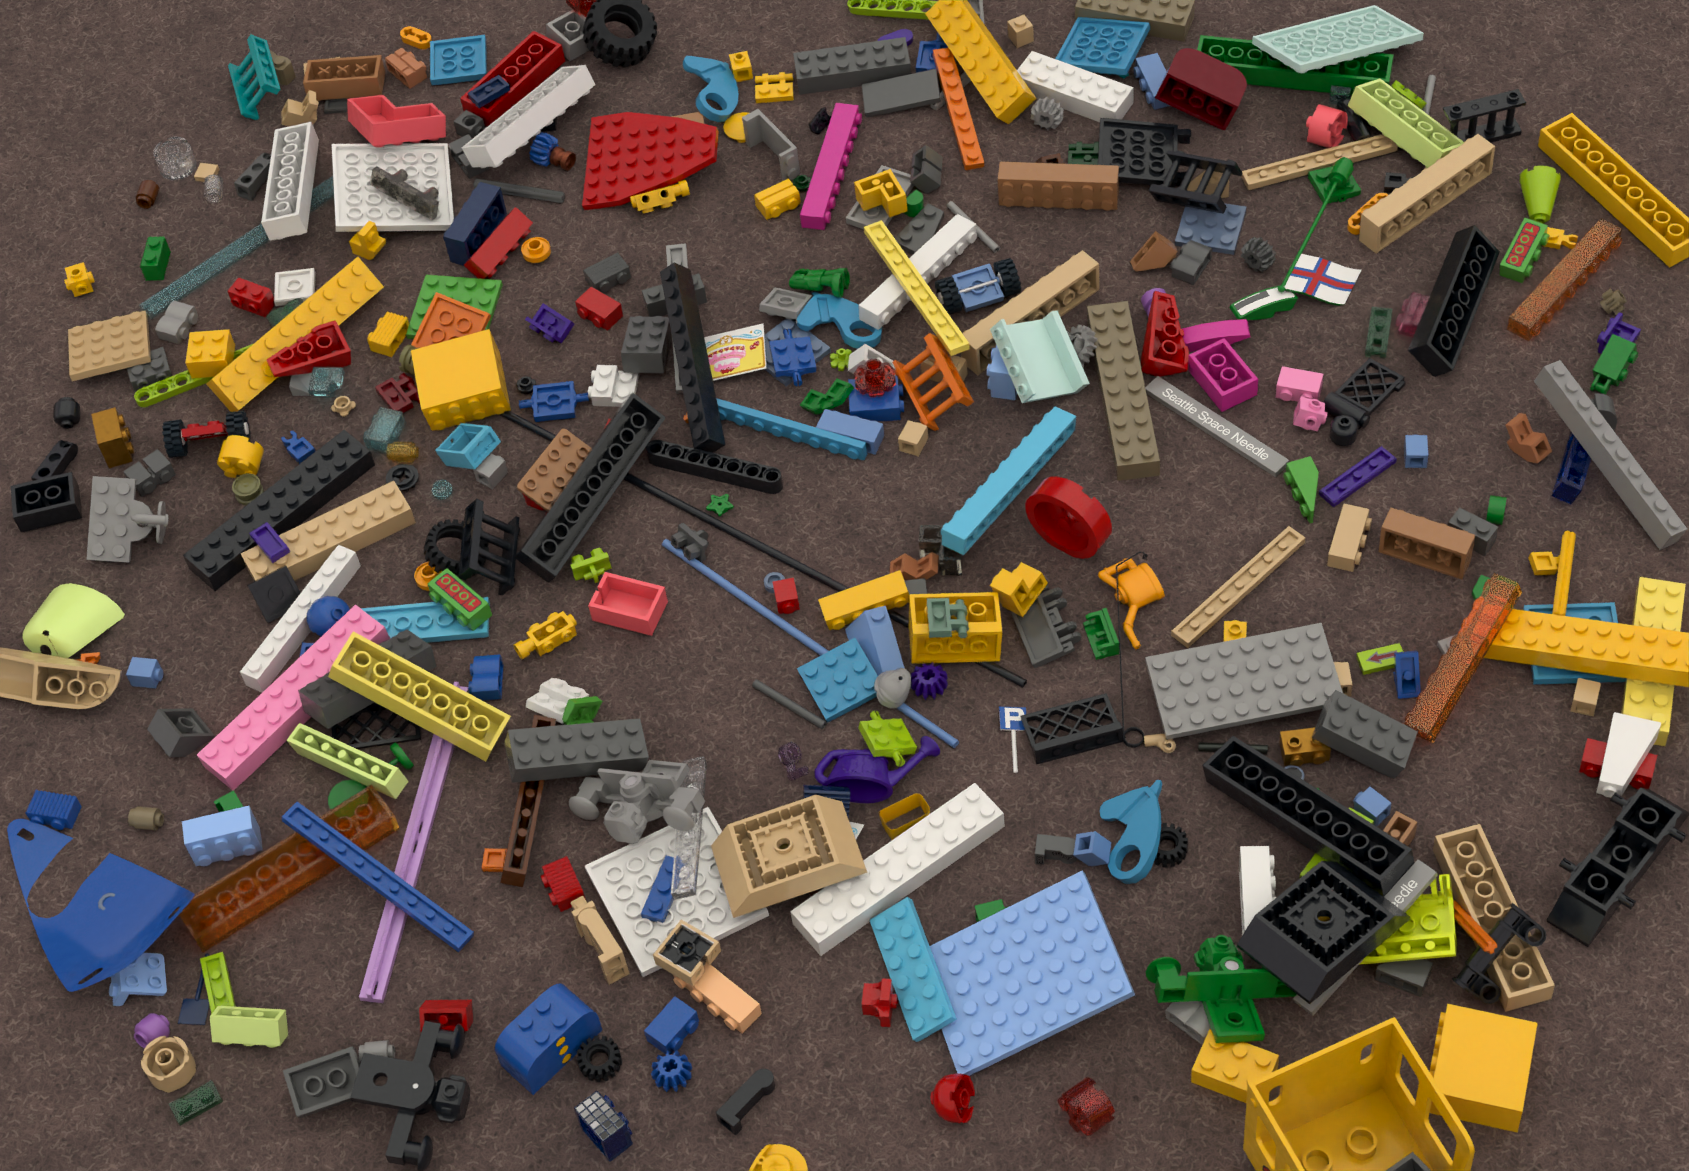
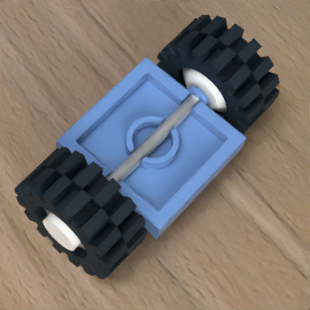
M1007 258L994 262L993 269L995 273L991 265L986 264L935 281L937 299L950 315L962 311V305L965 312L1003 301L1004 297L1020 293V277L1017 274L1018 271L1013 260Z

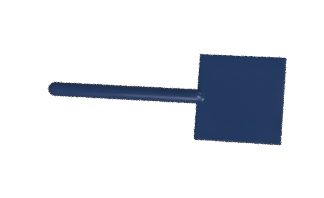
M202 970L195 999H183L178 1024L205 1025L210 1004L209 999H200L204 982Z

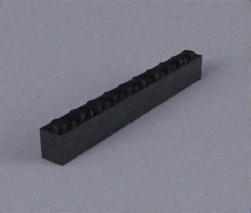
M674 262L660 271L693 447L713 453L726 444L692 273L690 269Z

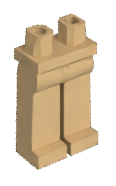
M583 896L571 902L574 909L572 915L578 933L581 937L584 936L585 941L589 945L594 946L597 951L607 983L610 985L630 974L623 951L598 914L593 901L587 903Z

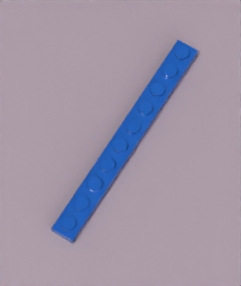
M296 802L282 816V822L457 952L474 936L472 930L299 802Z

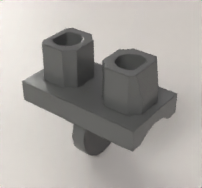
M681 523L678 525V532L671 536V545L675 549L683 546V554L689 561L697 558L702 562L706 560L705 550L709 544L707 541L708 533L704 530L692 531L686 524Z

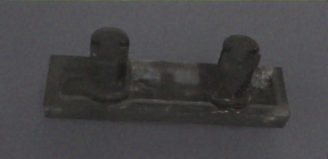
M378 166L372 169L371 186L430 220L437 217L439 201L435 199L438 198L439 192L435 187H430L427 191L421 192L404 182L408 179V174L403 169H400L393 175Z

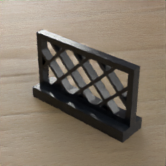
M1107 693L1020 716L1036 765L1123 742V728L1120 721L1118 722ZM1097 703H1105L1102 711L1093 708ZM1078 708L1084 710L1081 717L1071 712ZM1088 713L1098 716L1095 722L1085 719ZM1055 714L1063 716L1059 723L1051 720L1050 717ZM1067 718L1077 722L1073 728L1064 725ZM1103 718L1112 721L1111 724L1100 725ZM1037 720L1041 723L1038 728L1028 725V722ZM1046 724L1055 727L1051 734L1042 730ZM1081 724L1091 727L1085 731L1078 730ZM1059 730L1069 733L1062 737L1056 736ZM1038 735L1047 738L1046 741L1035 743Z
M374 702L353 716L348 717L350 720L343 728L336 724L331 727L332 738L339 740L343 734H346L351 738L347 745L356 749L389 745L394 742L403 743L421 740V727L400 716L405 722L399 729H396L390 723L398 714L393 713L385 721L379 717V714L387 708ZM368 712L372 716L365 724L357 720L361 713ZM375 719L383 723L376 733L368 728ZM354 722L362 727L355 736L347 731ZM411 724L415 727L416 735L406 736L402 732ZM387 727L395 732L390 739H384L380 736ZM365 730L373 735L368 742H361L358 739Z

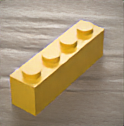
M901 570L818 599L829 630H839L845 625L852 623L866 610L886 606L887 610L903 607L909 603L910 595Z

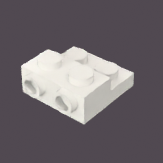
M597 365L596 370H592L591 373L593 386L588 388V397L591 398L593 406L620 407L632 392L636 394L639 373L618 371L617 365Z
M551 678L540 685L539 693L527 699L526 708L546 717L554 718L557 722L563 724V713L568 700L589 697V694L582 688L568 685L564 680Z

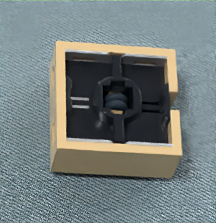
M681 919L655 951L653 957L656 965L694 986L705 972L704 966L706 964L711 965L721 952L719 941Z

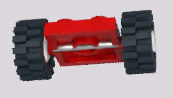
M244 410L226 413V425L223 422L220 423V421L207 422V426L189 424L185 428L184 422L179 419L165 421L162 426L164 446L170 458L187 456L188 440L238 435L249 438L248 442L251 443L250 426Z

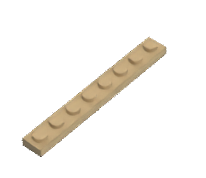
M1381 134L1242 171L1241 177L1247 189L1252 190L1308 175L1309 171L1334 166L1335 162L1342 157L1349 158L1354 163L1395 152L1398 150V146L1390 138Z
M1288 526L1171 631V636L1189 648L1305 543V537Z

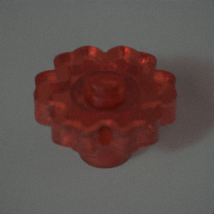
M878 359L868 360L865 365L858 366L854 372L856 389L861 394L868 393L870 397L883 396L885 391H892L896 384L895 369L888 362L881 363Z

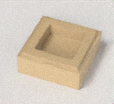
M200 163L194 175L195 181L213 183L220 170L219 166Z

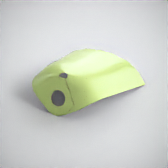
M72 583L62 584L52 590L30 619L23 631V641L34 653L43 654L41 646L46 645L50 648L52 656L69 658L121 620L125 614L108 596L92 588ZM49 631V636L43 635V632Z

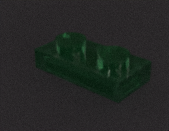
M211 1080L169 1103V1106L178 1124L181 1126L222 1103L223 1100Z

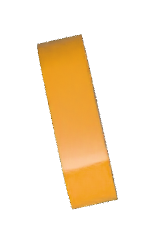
M411 26L405 27L400 31L401 39L404 43L422 50L430 48L432 38L429 33Z

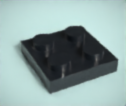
M286 565L247 585L267 623L283 616L301 593Z

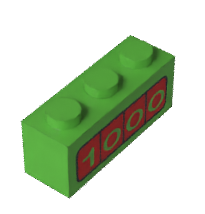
M1524 218L1500 264V276L1523 283L1526 277H1530L1534 261L1537 262L1540 258L1542 245L1546 246L1550 235L1547 234L1548 225Z
M446 568L427 583L430 590V598L435 603L439 602L449 615L453 614L463 627L467 626L474 631L492 616L489 603L449 569Z

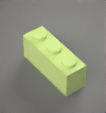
M217 1006L210 1015L212 1042H219L224 1045L232 1043L244 1044L245 1046L266 1045L273 1048L281 1046L288 1036L286 1010Z

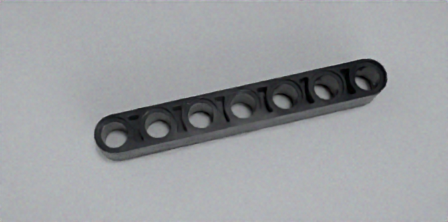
M651 440L646 446L649 463L656 467L768 494H777L783 489L781 471L775 467L662 440Z

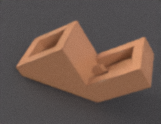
M931 552L917 561L909 555L903 554L890 562V574L901 570L904 581L922 578L927 580L938 573L939 556Z

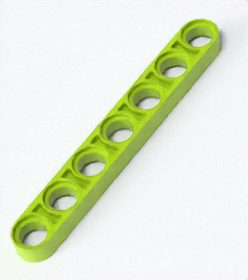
M848 0L847 5L849 11L856 15L929 20L925 14L926 12H922V10L931 8L938 1ZM860 3V6L852 7L854 4ZM871 5H878L876 8H869ZM889 6H896L894 9H887ZM913 7V9L905 11V8Z
M253 344L234 351L233 361ZM186 370L137 390L134 398L138 406L148 407L206 384L214 377L191 378L189 371ZM182 380L187 381V383L182 386L178 385V383ZM168 388L165 393H159L160 389ZM142 396H149L147 400L140 401Z

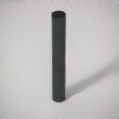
M1199 742L1198 751L1216 752L1225 743ZM1247 744L1261 754H1267L1268 745Z

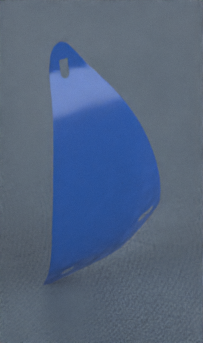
M16 819L8 825L7 832L14 866L28 908L27 898L33 884L56 854L73 838L36 822ZM24 828L34 834V839L27 841L17 834ZM109 853L82 883L73 899L61 913L51 918H41L34 915L29 908L28 911L39 941L52 968L67 991L73 992L100 982L133 963L183 911L195 894L141 866ZM107 893L116 894L114 897H107L103 901L104 910L99 909L98 902L103 895ZM180 907L178 911L170 919H168L171 913L176 908ZM103 968L101 972H99L86 982L78 984L79 981L87 977L95 970Z

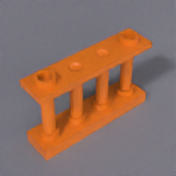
M929 333L924 337L927 343L924 351L906 365L897 360H894L892 363L896 369L894 371L896 376L902 380L920 415V422L926 425L927 428L936 431L939 429L935 422L938 416L955 403H961L968 407L974 401L947 350L937 336ZM931 355L934 356L936 360L934 365L913 380L910 371ZM941 371L944 375L943 380L922 396L918 387ZM950 387L953 392L951 397L930 412L926 403L944 389Z

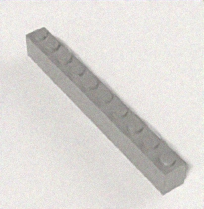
M1561 360L1544 366L1534 380L1535 384L1659 550L1676 543L1686 532L1687 527Z

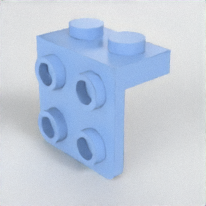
M143 953L129 966L111 976L109 995L113 997V1006H122L129 994L163 996L167 992L165 963L162 954Z

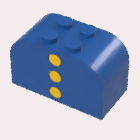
M559 983L543 992L502 1031L495 1044V1052L501 1067L534 1095L577 1054L578 1049L582 1050L580 1045L582 1043L587 1045L586 1039L590 1038L592 1040L594 1036H597L602 1031V1027L597 1013L564 984Z

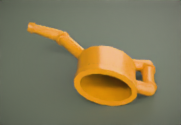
M1129 559L1117 566L1118 572L1129 569L1118 575L1119 601L1123 605L1127 604L1129 606L1125 622L1122 625L1124 633L1132 643V647L1139 649L1141 646L1140 641L1137 640L1133 631V623L1139 608L1164 598L1165 594L1157 576L1147 563H1141L1137 566L1133 559ZM1119 563L1108 568L1105 567L1098 573L1099 579L1116 589L1114 594L1116 600L1117 581L1111 575L1116 574V565Z

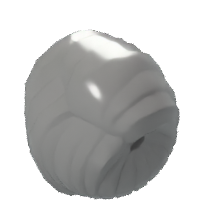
M904 668L881 673L874 682V690L877 692L876 695L880 704L890 709L900 707L908 697L911 687V676L908 670Z

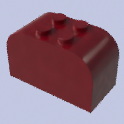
M1184 48L1176 53L1161 82L1155 99L1221 130H1226L1239 107L1247 87V81L1238 69L1196 49Z

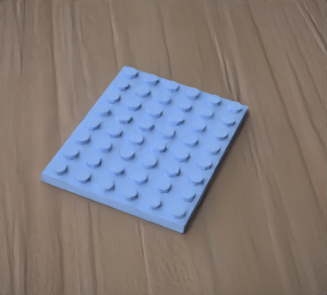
M1083 871L930 946L957 1020L941 1029L957 1073L970 1076L1135 996L1091 886Z

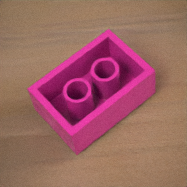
M1225 338L1189 354L1188 371L1221 412L1257 395L1258 378Z

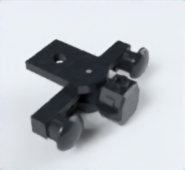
M425 1021L413 1061L368 1053L363 1054L350 1098L353 1102L398 1110L385 1154L388 1163L418 1165V1171H424L430 1164L433 1155V1142L430 1136L426 1135L422 1143L412 1141L411 1132L416 1115H422L431 1110L436 1113L440 1122L454 1123L465 1118L470 1100V1087L463 1076L451 1075L449 1078L444 1077L439 1081H435L430 1069L433 1057L436 1058L438 1051L450 1053L451 1059H455L460 1055L465 1042V1032L461 1024L458 1023L454 1031L443 1029L440 1023ZM385 1076L388 1078L383 1086L375 1085V1080L378 1077Z

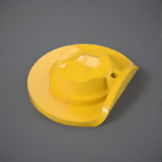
M768 1144L757 1155L749 1171H808L802 1154L793 1147L783 1144Z

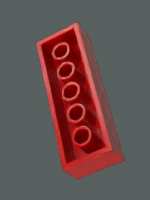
M533 31L460 98L463 111L467 110L483 118L484 125L489 126L538 87L565 62L562 45ZM500 75L509 84L510 91L478 108L469 99L468 92Z

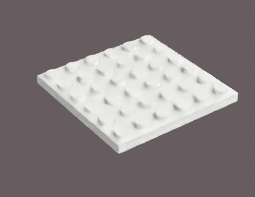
M448 143L386 144L384 147H375L372 144H332L336 232L360 231L368 221L376 224L377 231H446L451 226L454 215Z
M709 807L691 815L694 827L689 831H679L671 826H667L639 839L635 844H629L584 866L642 977L661 969L660 966L655 964L653 954L681 919L718 941L769 916L768 910L765 907L733 918L711 845L721 834L722 830ZM665 856L687 861L688 867L682 882H680L677 894L674 896L671 908L668 910L665 922H653L647 918H642V909Z

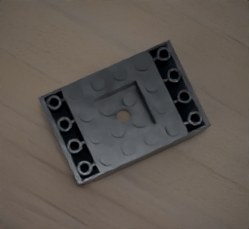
M1321 861L1253 917L1239 940L1237 947L1308 1004H1311L1408 922L1410 916L1338 862ZM1320 916H1328L1330 920L1323 922L1318 918Z

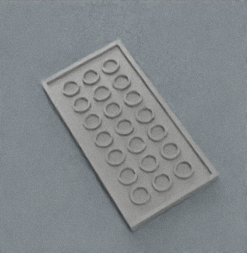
M1322 623L1145 657L1166 740L1323 709L1325 701L1335 690L1343 693Z

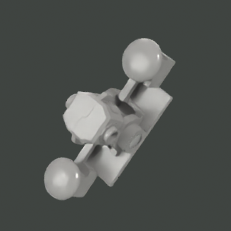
M649 760L642 773L599 768L597 772L600 778L585 777L579 787L578 794L569 799V807L576 816L585 820H595L599 817V810L596 807L597 803H611L612 805L607 811L603 822L609 834L616 841L635 844L646 829L647 822L663 816L669 826L676 830H691L694 827L691 814L699 813L705 800L699 789L680 787L690 770L686 763Z

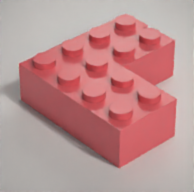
M384 95L347 99L348 121L375 147H384L386 144L402 145L403 142L419 143L421 140L427 139L436 141L439 138L446 137V116L433 103L395 107Z

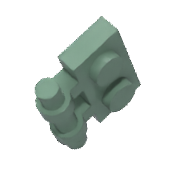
M927 598L929 638L952 637V630H956L960 638L967 637L969 623L966 620L968 612L964 600L958 599L955 602L956 604H949V598ZM951 615H955L957 619H951Z

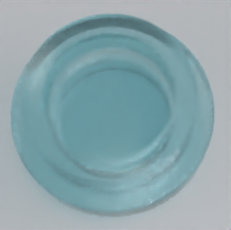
M441 479L433 484L432 494L435 498L446 499L451 496L453 487L448 481Z

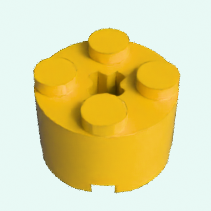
M238 435L228 436L222 443L217 465L225 471L224 475L226 477L236 478L237 475L247 473L257 475L264 448L256 441L254 444L248 442L249 438Z

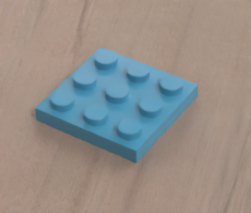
M485 35L430 41V81L432 86L480 80L487 74Z
M856 638L797 668L827 722L877 697V692L874 690V682L878 675Z

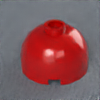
M961 1073L946 1075L937 1082L934 1090L931 1092V1104L934 1105V1109L939 1117L947 1122L966 1123L971 1119L974 1106L969 1109L968 1107L970 1097L975 1096V1090L970 1076Z

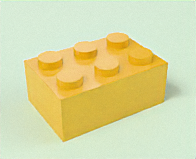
M1209 1029L1192 1068L1191 1082L1246 1103L1248 1083L1278 1069L1279 1055L1246 1042L1216 1043L1212 1030Z

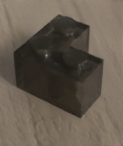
M920 525V557L923 558L933 552L939 556L940 575L962 576L963 555L942 545L941 529L943 525Z

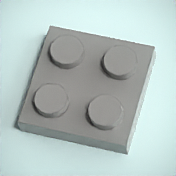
M775 287L760 303L759 311L765 312L768 315H778L794 320L797 319L805 305L812 298V295Z

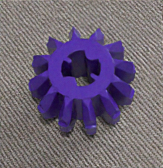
M923 662L922 668L916 666L915 672L911 673V689L915 691L917 697L923 694V698L926 700L928 695H931L935 700L936 693L943 695L944 689H947L948 678L946 671H943L941 665L935 667L933 662L930 665H926Z

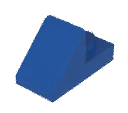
M1418 652L1394 653L1395 672H1393L1398 699L1421 697Z

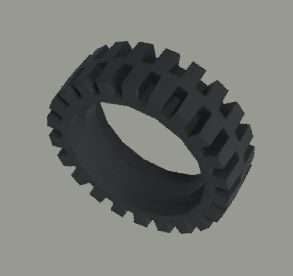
M450 519L445 520L444 523L440 521L428 533L423 552L426 561H429L428 565L431 568L435 566L434 571L437 573L447 568L458 576L460 561L446 557L438 549L437 541L448 537L462 540L463 520L461 524L458 523V519H453L452 523ZM480 539L479 545L481 548L489 551V543ZM478 556V563L483 567L486 559Z

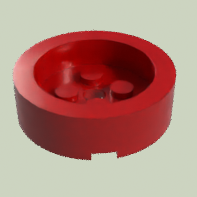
M1048 477L1043 480L1026 500L1025 510L1030 523L1046 542L1064 553L1080 559L1094 556L1112 533V523L1108 513L1095 497L1091 499L1082 492L1083 487L1062 477Z

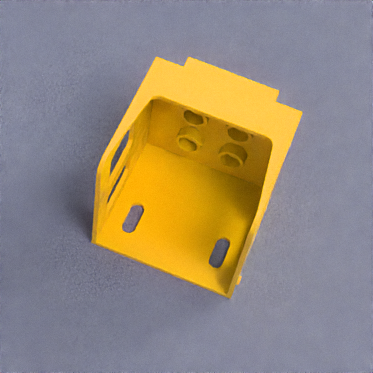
M1395 1017L1248 1083L1243 1150L1256 1171H1386L1411 1152L1431 1171H1471L1475 1153L1473 1142ZM1372 1044L1371 1054L1365 1059L1360 1060L1363 1048ZM1402 1055L1405 1056L1419 1081L1416 1101L1400 1076ZM1280 1086L1279 1096L1269 1101L1270 1091ZM1432 1101L1456 1139L1457 1144L1453 1161L1429 1123Z

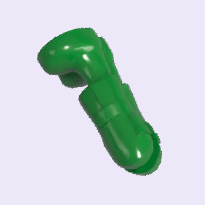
M803 268L794 272L789 280V286L792 289L822 291L823 286H829L834 297L842 298L844 289L849 287L850 274L846 268L834 270H809Z

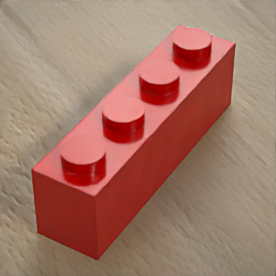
M515 207L464 266L478 279H484L485 277L490 279L497 271L495 266L497 264L502 265L508 258L506 255L508 251L513 252L519 246L517 241L520 237L524 239L531 232L528 228L533 222Z

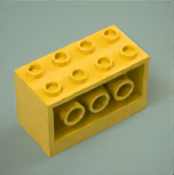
M998 592L910 594L908 626L912 664L923 662L1000 661L1002 624ZM927 598H949V604H956L955 602L958 599L964 600L968 612L966 620L969 623L967 637L960 638L958 632L952 630V637L929 638ZM951 615V619H957L955 615Z

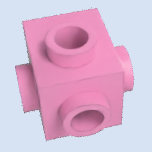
M1301 396L1294 411L1293 425L1318 432L1320 425H1324L1327 418L1325 403Z

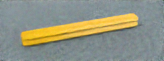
M1569 530L1565 531L1562 535L1552 612L1554 615L1561 616L1566 615L1576 534Z

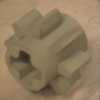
M1610 288L1602 294L1603 300L1600 301V304L1608 314L1614 312L1617 315L1624 310L1625 306L1623 304L1627 300L1620 290L1617 289L1613 292Z

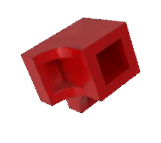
M882 979L879 983H864L861 1003L863 1015L875 1016L879 1019L881 1027H890L892 1008H897L898 995L893 992L892 979Z

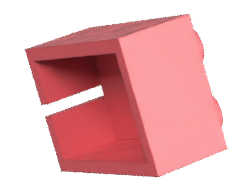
M605 572L598 585V591H595L588 607L592 621L652 636L668 600L665 587Z

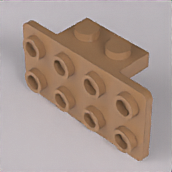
M561 429L518 483L517 489L547 511L591 447L568 430Z

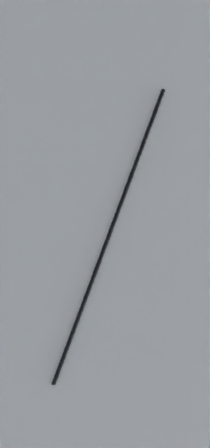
M510 411L498 414L550 442L556 437L555 434ZM627 473L623 479L838 592L849 589V587L630 473ZM891 609L887 610L890 619L909 628V618ZM992 661L974 662L1022 688L1027 683L1026 679Z

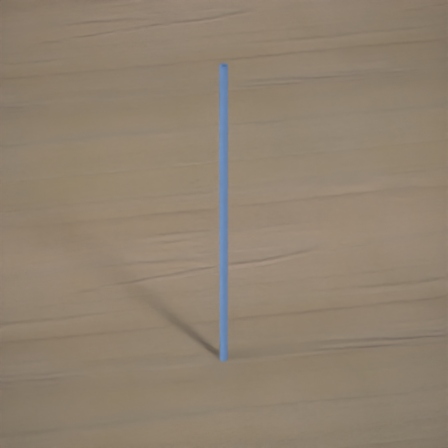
M668 539L662 542L663 547L820 656L828 652L823 646L694 558L689 561L684 556L683 550L681 548L675 549ZM905 703L896 708L951 747L955 748L959 744L957 739Z

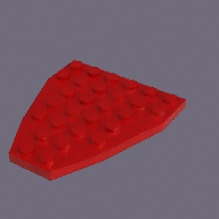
M634 112L592 117L582 201L583 209L593 210L631 202V196L665 188L717 161L719 135L717 127L678 117Z

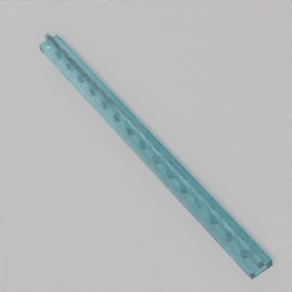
M333 176L313 188L310 213L334 197ZM262 223L139 304L142 311L146 310L148 317L152 320L165 311L171 302L180 301L268 242L269 238Z

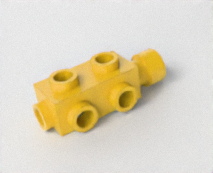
M683 180L672 186L631 196L630 200L632 207L637 208V211L642 210L644 214L654 211L653 207L661 205V209L673 206L672 202L676 201V196L682 195L684 197L690 195L687 181ZM662 190L666 192V196L664 198L661 196ZM644 195L647 196V202L645 203L642 201Z
M564 611L559 614L554 612L542 624L535 623L531 625L529 631L526 632L528 639L525 641L520 640L513 647L521 659L528 657L533 650L539 656H542L545 653L551 652L562 643L570 641L577 635L575 629L577 625L576 620L571 614L566 615Z

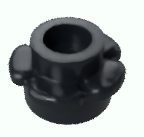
M529 376L522 377L516 383L517 390L522 394L532 393L533 385H536V381Z

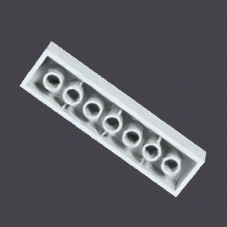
M586 65L561 67L465 144L462 150L471 166L481 168H496L500 166L506 157L516 153L515 150L526 145L528 139L538 135L543 127L552 124L555 117L564 114L566 108L575 105L578 102L577 99L587 95L596 84Z
M311 122L275 130L261 221L270 241L307 233L319 143L318 136Z

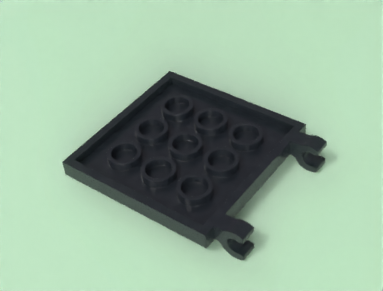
M1100 118L1098 165L1119 166V182L1163 184L1172 165V161L1166 154L1167 151L1176 152L1178 141L1181 144H1190L1191 129H1178V125ZM1177 172L1170 187H1176L1177 183L1180 186L1186 172Z

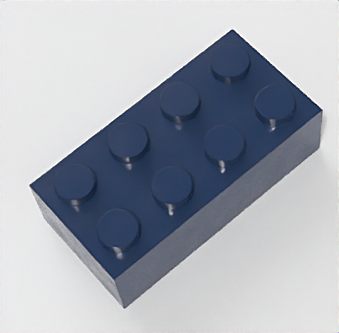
M479 182L477 187L473 189L471 196L463 204L459 214L454 217L451 226L444 232L443 239L450 262L464 266L502 222L507 214L501 187Z

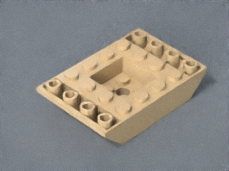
M813 795L730 823L711 845L733 918L867 873L842 801L819 795ZM782 844H790L786 849H779Z

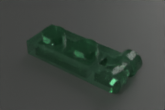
M1372 307L1365 356L1380 355L1381 358H1386L1393 309ZM1373 344H1380L1381 347L1373 346Z

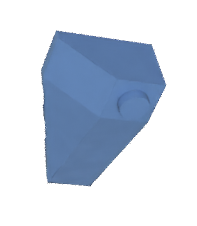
M886 606L864 611L845 629L848 641L856 638L878 676L885 671L904 668Z

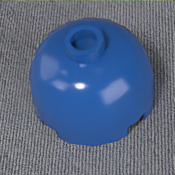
M336 596L319 598L312 603L307 611L308 626L313 633L322 637L350 608L343 599Z

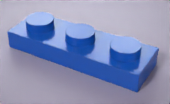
M665 856L642 909V918H647L653 922H665L668 910L671 908L674 896L677 894L680 882H682L688 867L687 861Z

